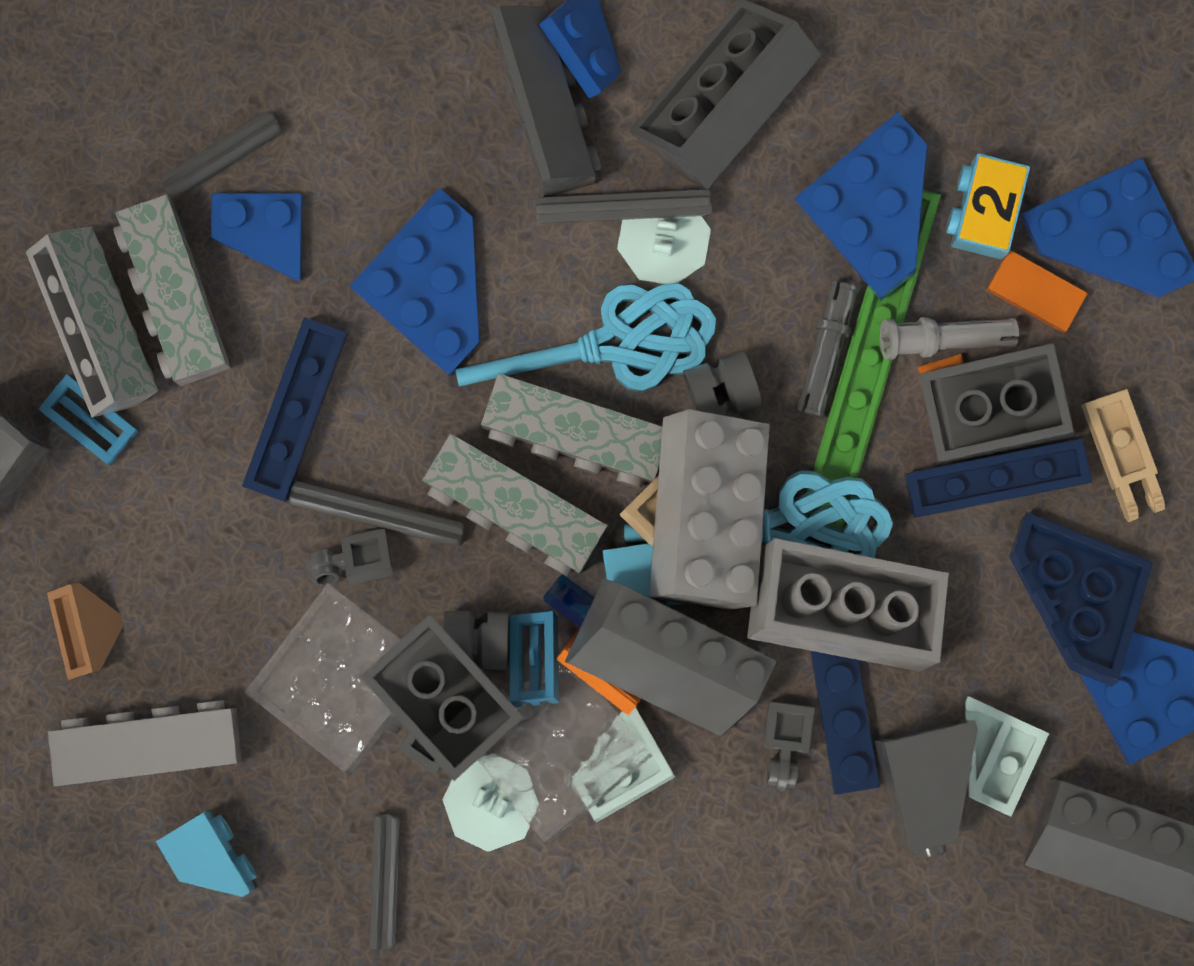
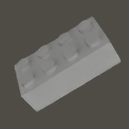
M690 409L663 417L649 598L727 610L757 606L770 424Z
M774 538L761 548L757 606H751L747 639L920 672L940 662L949 573Z

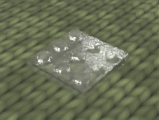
M327 583L245 693L344 773L351 775L395 717L360 676L401 639Z
M559 662V703L550 704L548 701L541 702V705L532 706L531 703H524V707H515L524 718L482 755L478 761L540 839L548 845L653 755L601 693L597 692ZM545 667L541 669V690H545ZM530 680L524 684V692L530 691Z

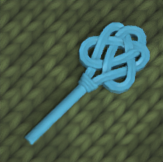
M679 283L663 284L650 291L635 285L617 286L606 295L602 304L601 317L603 327L595 331L591 330L583 337H580L578 342L455 369L460 387L496 379L498 373L509 376L582 359L584 363H612L616 380L627 390L642 393L656 388L667 375H683V370L701 365L705 358V347L715 333L716 318L709 307L694 300L691 291ZM667 300H676V301H677V302L671 303V304H669V305H668L667 303H665V301H667ZM627 301L634 302L616 316L615 311L619 304ZM648 311L653 313L634 329L629 327ZM693 317L701 323L699 332L690 325ZM665 325L672 330L670 337L652 335V333ZM613 338L622 341L618 347L601 346ZM640 348L663 354L661 357L637 352L635 349ZM679 354H690L688 357L677 359ZM628 367L650 372L643 376H637L630 372Z
M799 471L788 476L779 489V507L763 511L761 543L767 544L774 538L847 553H849V550L858 551L852 552V554L875 558L876 549L889 537L893 522L887 507L874 498L872 487L862 478L843 477L830 481L817 472ZM802 488L813 489L793 499L798 490ZM852 494L857 496L846 497L845 495ZM827 502H830L829 505L816 510L810 515L806 514V512L813 510ZM871 516L877 521L872 529L867 525ZM841 518L847 523L843 530L827 525ZM786 522L793 525L788 531L776 527ZM624 524L625 542L645 541L629 524ZM811 536L819 541L831 544V547L807 539V537Z

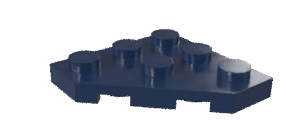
M1026 512L1021 519L1009 558L1069 670L1113 687L1120 678L1153 562Z

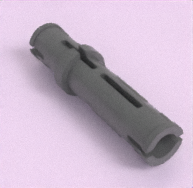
M837 281L831 282L823 317L818 319L815 328L819 330L809 363L802 394L796 408L797 412L811 416L816 415L818 418H824L828 396L844 340L849 338L852 328L849 327V322L859 292L858 287L843 282L839 285Z

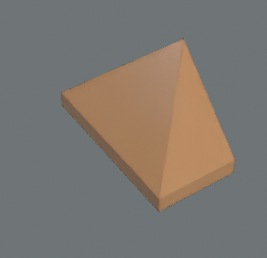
M79 582L48 592L47 596L68 680L100 671L123 627L120 613Z

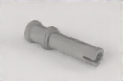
M921 317L918 322L895 323L893 319H885L880 326V348L883 357L886 360H892L900 354L919 353L921 357L927 358L936 354L938 350L1015 347L1019 340L1011 338V336H1019V326L1015 318L936 323L934 319L929 317Z

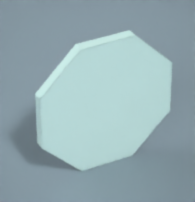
M702 216L622 220L617 249L639 280L660 284L679 283L705 265L711 229Z
M496 754L478 759L455 781L452 779L442 799L455 836L487 852L524 839L540 806L527 769Z

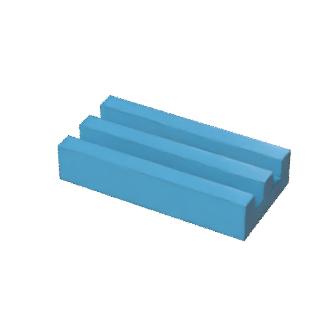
M66 374L38 410L107 465L111 466L118 454L124 450L127 443L137 434L138 430L116 412L104 414L105 417L123 430L119 437L114 435L64 395L70 388L84 399L78 382ZM58 402L110 442L112 446L108 451L104 450L55 411L53 407Z
M553 611L510 616V703L514 707H524V703H531L532 706L541 705V702L548 701L550 704L559 703V661L556 660L558 657V616ZM541 624H544L545 690H541ZM530 625V691L524 692L523 626Z

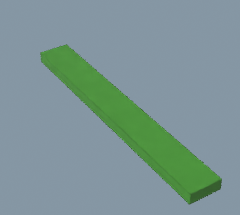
M923 190L916 273L882 301L868 285L866 287L812 470L830 481L843 477L858 478L892 363V360H886L881 352L879 340L880 326L885 319H893L895 323L904 322L941 196L940 194ZM807 488L806 493L809 492V491H811V490H813V489ZM827 502L813 510H810L806 512V514L810 515L816 510L829 505L830 502ZM841 518L827 525L843 530L845 521Z

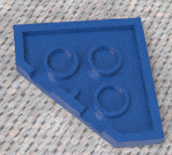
M899 112L795 197L797 204L881 301L916 273L927 144Z
M1143 158L1020 215L1039 256L1081 269L1083 272L1114 283H1120L1156 298L1194 282V262Z
M439 188L355 279L350 288L449 377L480 344L473 217Z
M1133 632L1119 681L1113 687L1079 674L1127 765L1143 759L1194 731L1193 650Z

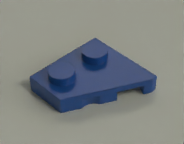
M565 0L539 23V26L589 99L602 92L622 73L599 0Z
M212 193L211 238L295 281H302L303 196L298 193Z

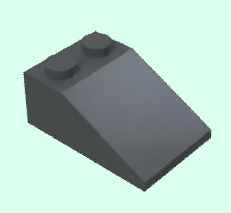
M1054 343L919 374L939 463L1034 446L1076 436L1057 349Z
M430 614L360 676L454 781L524 718Z

